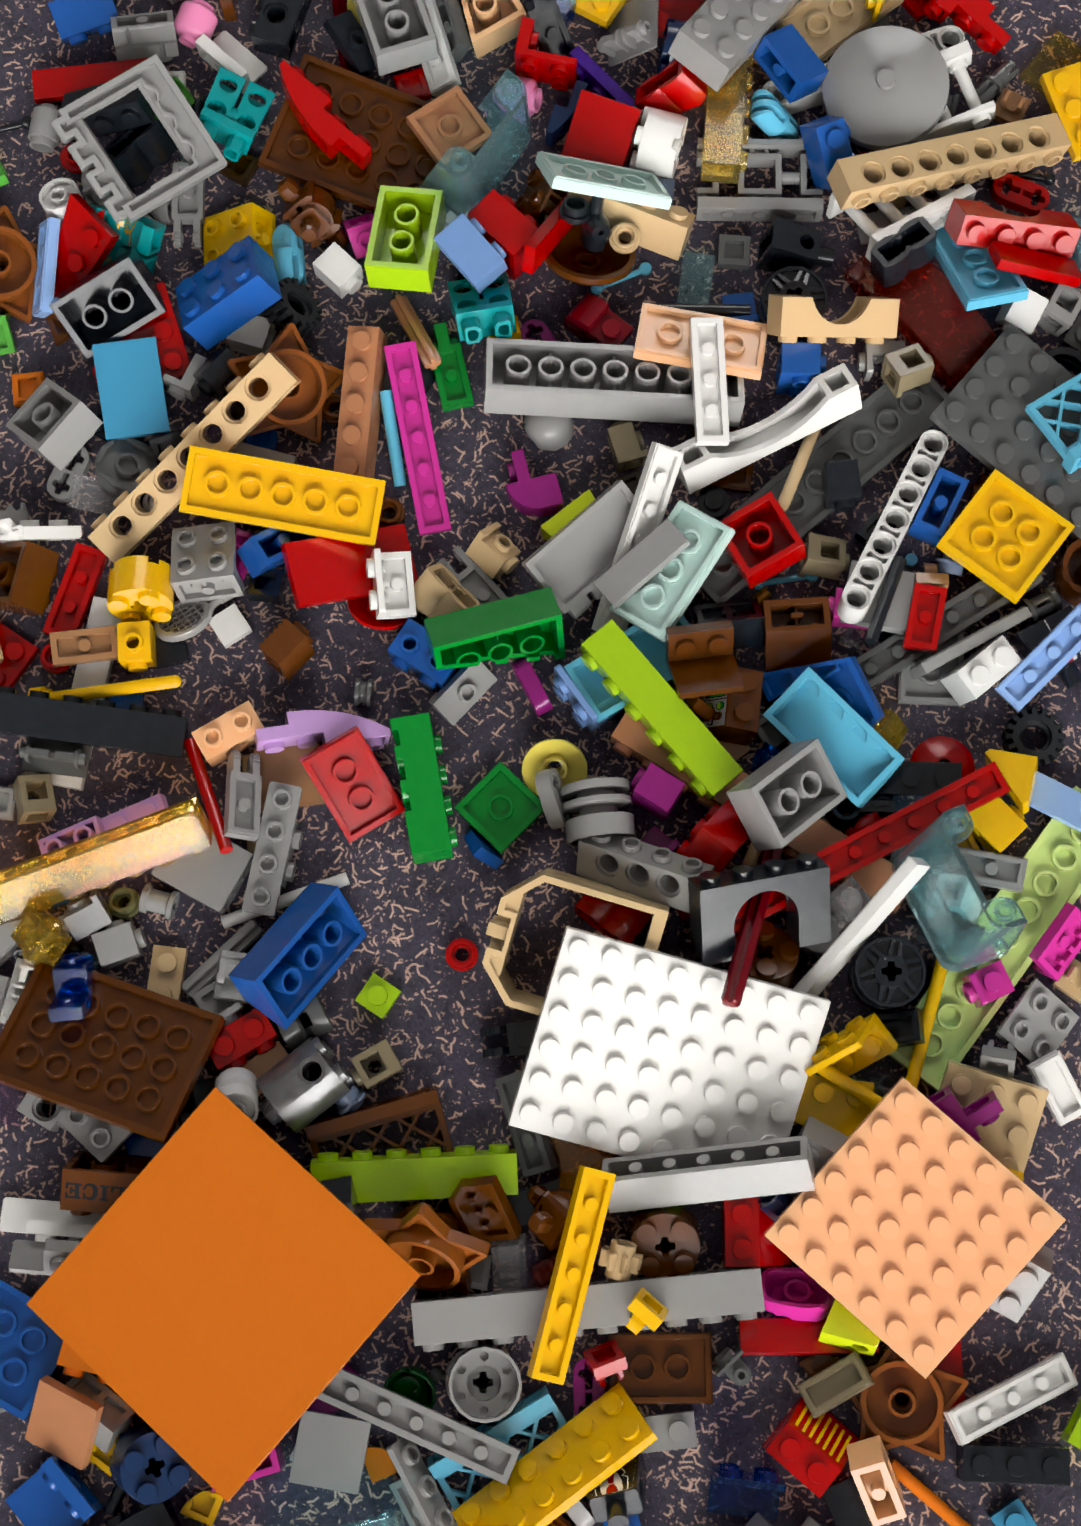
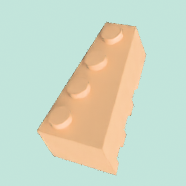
M461 0L477 58L518 37L522 17H527L520 0Z

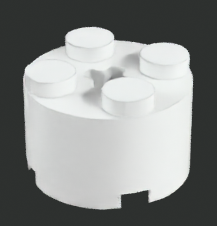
M645 106L641 119V125L644 126L638 125L634 138V144L637 145L638 151H633L629 168L653 172L656 176L673 179L679 161L680 149L684 143L688 118L680 114Z

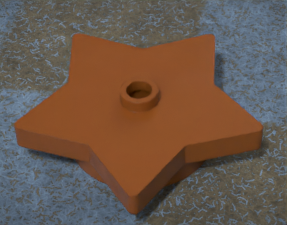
M3 205L0 208V266L4 268L3 271H0V310L30 324L32 321L34 281L37 270V244L28 241L22 235L10 210L6 205Z
M288 323L263 354L266 356L269 352L275 353L301 382L248 436L283 427L309 441L319 443L321 441L322 406L324 401L343 381V370L313 358L295 324ZM259 354L228 359L226 363L235 378L240 376L243 379L251 371L248 365ZM258 378L254 381L252 386L254 394L258 397H263L267 393L268 385L264 379Z
M420 1203L402 1219H364V1223L421 1274L411 1286L421 1290L445 1291L452 1289L461 1294L468 1295L472 1283L470 1267L486 1258L491 1246L487 1241L451 1229L425 1203Z
M888 1346L877 1363L866 1365L875 1384L851 1398L861 1412L860 1441L880 1435L885 1450L906 1446L939 1461H944L943 1412L950 1409L966 1389L969 1381L966 1377L935 1368L925 1379ZM900 1392L906 1393L909 1396V1402L905 1405H900L896 1402L895 1397Z

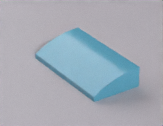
M682 615L676 626L690 624L688 623L684 615ZM634 625L623 631L666 682L672 680L666 662V642H662ZM580 657L563 667L597 714V723L620 711L626 705L618 694L613 697L602 684L604 678L597 670L590 671Z
M810 667L763 714L791 743L818 738L848 796L847 798L859 808H862L878 792L905 760L893 746Z

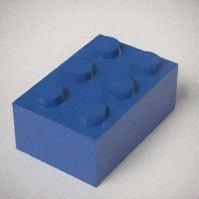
M249 235L240 242L231 245L225 253L215 260L206 263L200 271L190 278L184 279L175 288L183 329L207 351L282 298L273 258Z

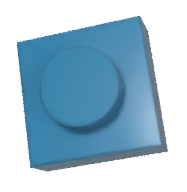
M1017 1496L988 1516L994 1526H1037Z

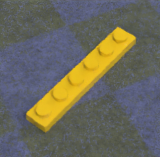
M582 1165L579 1166L527 1371V1376L530 1378L564 1385L616 1174Z

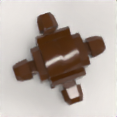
M284 178L277 186L278 193L286 201L282 219L290 221V226L294 233L306 242L311 243V248L318 247L325 239L329 245L335 241L341 248L345 247L348 243V237L340 227L343 209L336 208L335 200L331 194L319 186H315V180L308 181L303 188L299 189L300 185L293 179Z
M533 1185L527 1193L529 1202L535 1208L528 1221L529 1230L550 1251L555 1247L559 1249L572 1194L565 1190L549 1191L542 1185ZM599 1242V1246H598V1250H597L596 1256L598 1255L599 1251H600L601 1248H602L600 1242Z

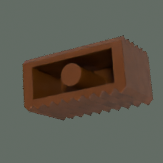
M282 619V624H278V628H273V633H269V638H264V643H259V647L267 662L288 681L315 654L311 645L314 641L309 636L310 632L297 620L291 623L288 619Z

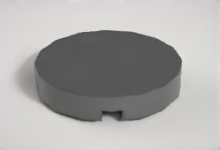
M127 438L125 440L115 439L109 440L101 446L95 459V475L100 485L109 493L120 496L126 490L131 493L138 486L135 480L147 468L153 471L158 465L152 449L146 443L134 438Z

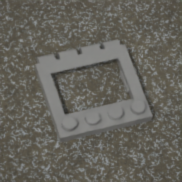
M157 54L58 110L60 117L51 123L64 144L75 139L76 142L67 149L81 171H86L91 167L94 168L85 177L99 198L102 199L109 194L112 195L103 204L116 223L126 218L130 223L134 222L227 167L228 163ZM136 88H139L189 164V167L180 172L175 171L150 186V190L138 197L134 196L84 120L86 117L112 104Z

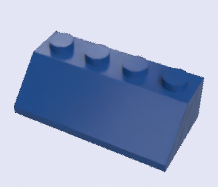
M310 882L228 976L247 1002L281 1028L287 1029L366 937L367 933L338 886Z

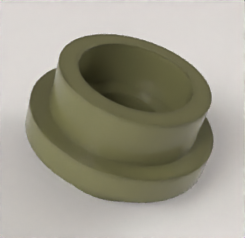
M122 887L116 889L109 897L108 908L110 913L119 920H127L134 917L139 912L140 895L131 888ZM125 902H130L126 907L122 908Z

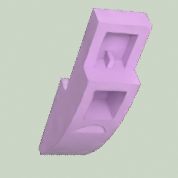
M299 710L286 712L285 725L255 729V745L257 751L265 750V753L269 754L281 752L285 749L284 747L295 745L300 749L316 746L317 742H322L323 745L357 725L370 749L376 751L384 748V744L389 743L391 732L390 728L357 715L327 710Z
M158 793L106 817L100 818L95 815L38 840L45 869L51 872L83 865L130 850L150 842L149 836L174 826L166 796Z

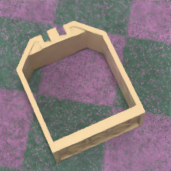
M548 867L507 889L506 893L501 897L496 913L498 915H494L487 926L486 935L492 937L489 946L486 948L482 964L506 1006L540 1015L545 997L517 989L505 968L524 901L529 890L546 882L653 914L644 947L658 951L670 906L597 881Z

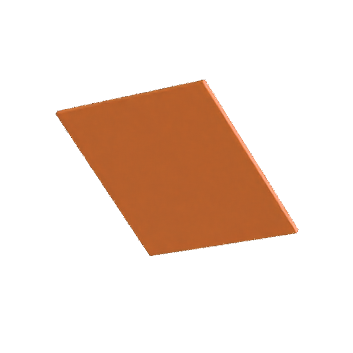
M215 1087L26 1305L226 1502H229L421 1274L224 1093Z

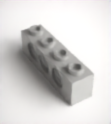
M621 834L590 836L581 838L578 842L577 875L690 913L688 878L699 876L704 871H714L715 868L714 865L702 862L698 858L687 857L672 852L668 848L657 847L642 842L638 838L627 837Z

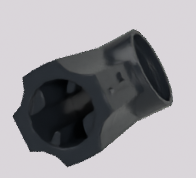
M875 794L862 808H859L846 797L840 803L848 806L850 815H841L835 806L826 813V818L835 827L856 824L861 817L872 812H877L878 817L883 819L895 813V800L891 794Z

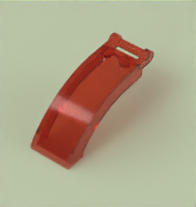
M865 255L862 256L842 276L858 296L900 299L898 329L912 344L919 343L925 353L930 354L934 361V371L951 392L998 337L976 309L966 311L949 279L930 262L918 269L910 270L907 276L899 283L890 287H883L870 272L871 262Z

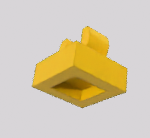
M641 1287L627 1307L633 1315L630 1317L626 1327L635 1335L645 1325L655 1332L664 1321L669 1309Z

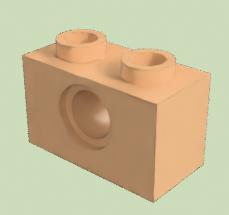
M248 700L191 732L206 761L213 768L227 760L232 749L241 752L255 744V729L265 727Z
M880 1435L846 1445L850 1472L872 1525L879 1526L906 1518L907 1514L902 1489Z

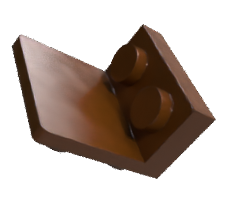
M731 620L666 627V662L680 699H693L701 696L744 691L745 684L733 655L734 626Z

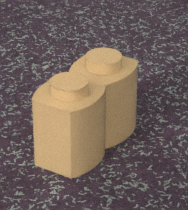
M441 563L427 567L414 584L416 611L425 614L428 618L480 605L478 600L460 585L455 575Z

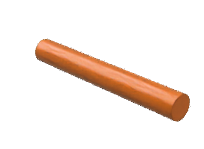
M892 1459L891 1465L898 1481L950 1526H971L896 1459Z

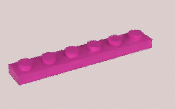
M410 341L384 346L419 535L424 536L451 531L416 342Z

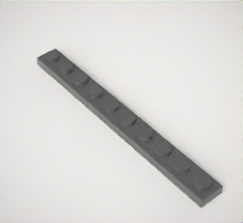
M1040 573L1026 592L1043 582L1044 578ZM982 580L947 601L944 607L937 648L1011 601ZM895 634L856 659L869 685L873 689L929 653L902 648L904 635ZM763 716L759 719L756 735L768 753L789 741L766 717Z

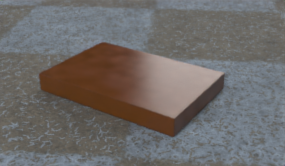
M711 1331L639 1332L637 1335L633 1332L608 1334V1342L615 1339L625 1355L628 1369L623 1370V1380L619 1381L615 1374L609 1376V1390L617 1383H620L634 1404L713 1403Z

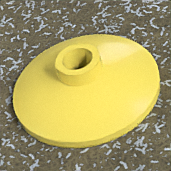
M546 739L536 743L528 750L522 762L523 780L527 787L537 796L538 793L535 785L536 772L552 768L549 766V763L552 761H557L561 764L556 769L561 776L563 785L587 778L588 767L584 754L576 745L563 739Z

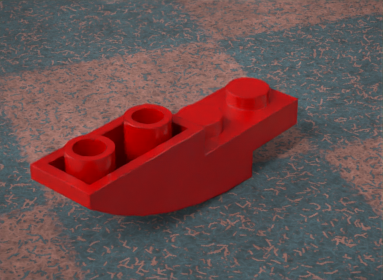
M913 0L922 8L923 13L929 19L936 20L939 24L949 16L953 20L954 25L973 37L979 48L985 52L995 55L1011 38L1004 29L989 17L996 6L988 0Z
M283 60L279 64L283 91L290 109L305 133L331 160L340 151L364 171L372 162V148L368 140L361 134L355 135L347 128L346 123L341 117L332 114L331 96L322 86H315L307 80V76L296 65L290 66Z

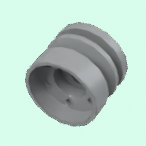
M604 776L591 777L569 783L560 789L561 797L565 800H570L562 805L563 811L579 815L564 823L568 846L578 847V842L581 838L597 835L621 834L627 837H636L634 815L629 812L618 811V809L632 803V797L624 794L630 790V781L628 779Z
M480 1343L477 1347L463 1348L454 1355L447 1367L445 1376L447 1395L458 1412L471 1421L480 1423L499 1421L512 1412L520 1399L522 1389L520 1370L513 1359L495 1345ZM480 1372H484L485 1376L491 1379V1382L485 1384L484 1390L480 1391L479 1387L473 1383V1379L479 1378Z

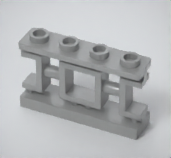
M716 135L698 138L696 167H712V188L697 187L696 221L773 222L775 217L792 222L821 221L824 210L823 189H807V168H809L802 137L798 139H783L779 136H771L766 139H752L749 136L721 138ZM719 157L737 158L736 171H719ZM782 158H799L798 172H782ZM744 167L774 168V188H744ZM719 184H736V197H719ZM782 185H799V198L781 197Z

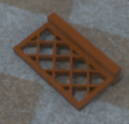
M436 1085L359 1107L350 1114L346 1112L340 1115L338 1113L317 1119L304 1127L314 1158H318V1153H321L318 1143L333 1140L343 1146L338 1157H342L347 1148L351 1151H359L360 1149L351 1145L350 1142L355 1133L362 1130L376 1136L369 1148L372 1152L379 1139L396 1148L407 1149V1154H415L416 1152L403 1146L412 1129L429 1138L425 1147H430L432 1142L435 1141L446 1147L447 1152H454ZM435 1109L438 1124L432 1134L415 1125L421 1113ZM415 1115L412 1122H409L404 1119L406 1117ZM397 1120L408 1126L400 1144L383 1135L389 1122ZM382 1125L379 1132L372 1129V1127ZM439 1129H441L444 1141L436 1137ZM350 1134L347 1141L338 1138Z

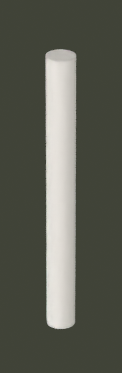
M346 872L316 882L338 886V888L350 885ZM307 886L280 895L277 910L290 906ZM240 909L220 916L224 929L262 915L244 912Z

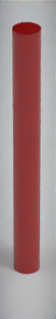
M189 738L185 740V748L221 854L230 853L233 847L230 838L223 836L224 820L204 760L195 739Z

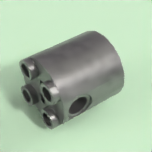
M317 1036L314 1039L308 1038L256 1080L258 1087L266 1097L259 1103V1108L274 1126L283 1119L293 1131L298 1133L351 1091L350 1086L355 1083L352 1076L343 1066L341 1067L338 1063L334 1064L331 1061L335 1054ZM321 1067V1076L316 1081H313L314 1072Z

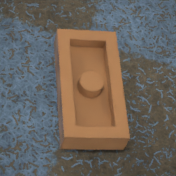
M115 625L49 633L54 667L118 660Z

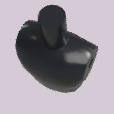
M592 196L591 201H588L591 212L588 221L580 224V240L588 251L600 252L605 249L611 236V225L603 212L604 198Z

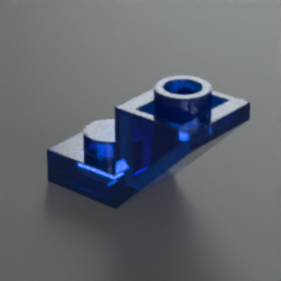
M68 953L59 957L52 969L56 996L48 1008L50 1022L84 1020L91 1007L93 955L82 956L81 953Z

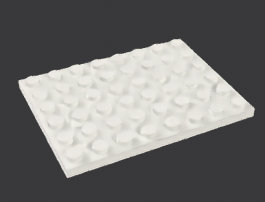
M566 926L510 1112L508 1125L620 1156L789 1137L808 1078L804 1070L812 1065L813 1060L811 1057L815 1055L831 1002L823 997L748 977L740 1006L738 1008L726 1007L722 1004L721 996L728 971L709 965L704 966L698 962Z

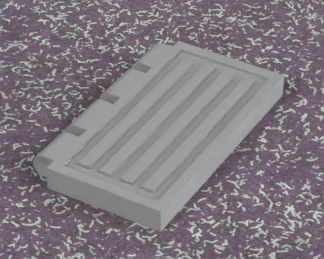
M617 480L521 563L541 589L551 587L561 613L565 614L568 612L575 620L593 605L587 597L588 593L595 600L602 597V593L594 585V582L612 566L634 498L633 493L623 480Z

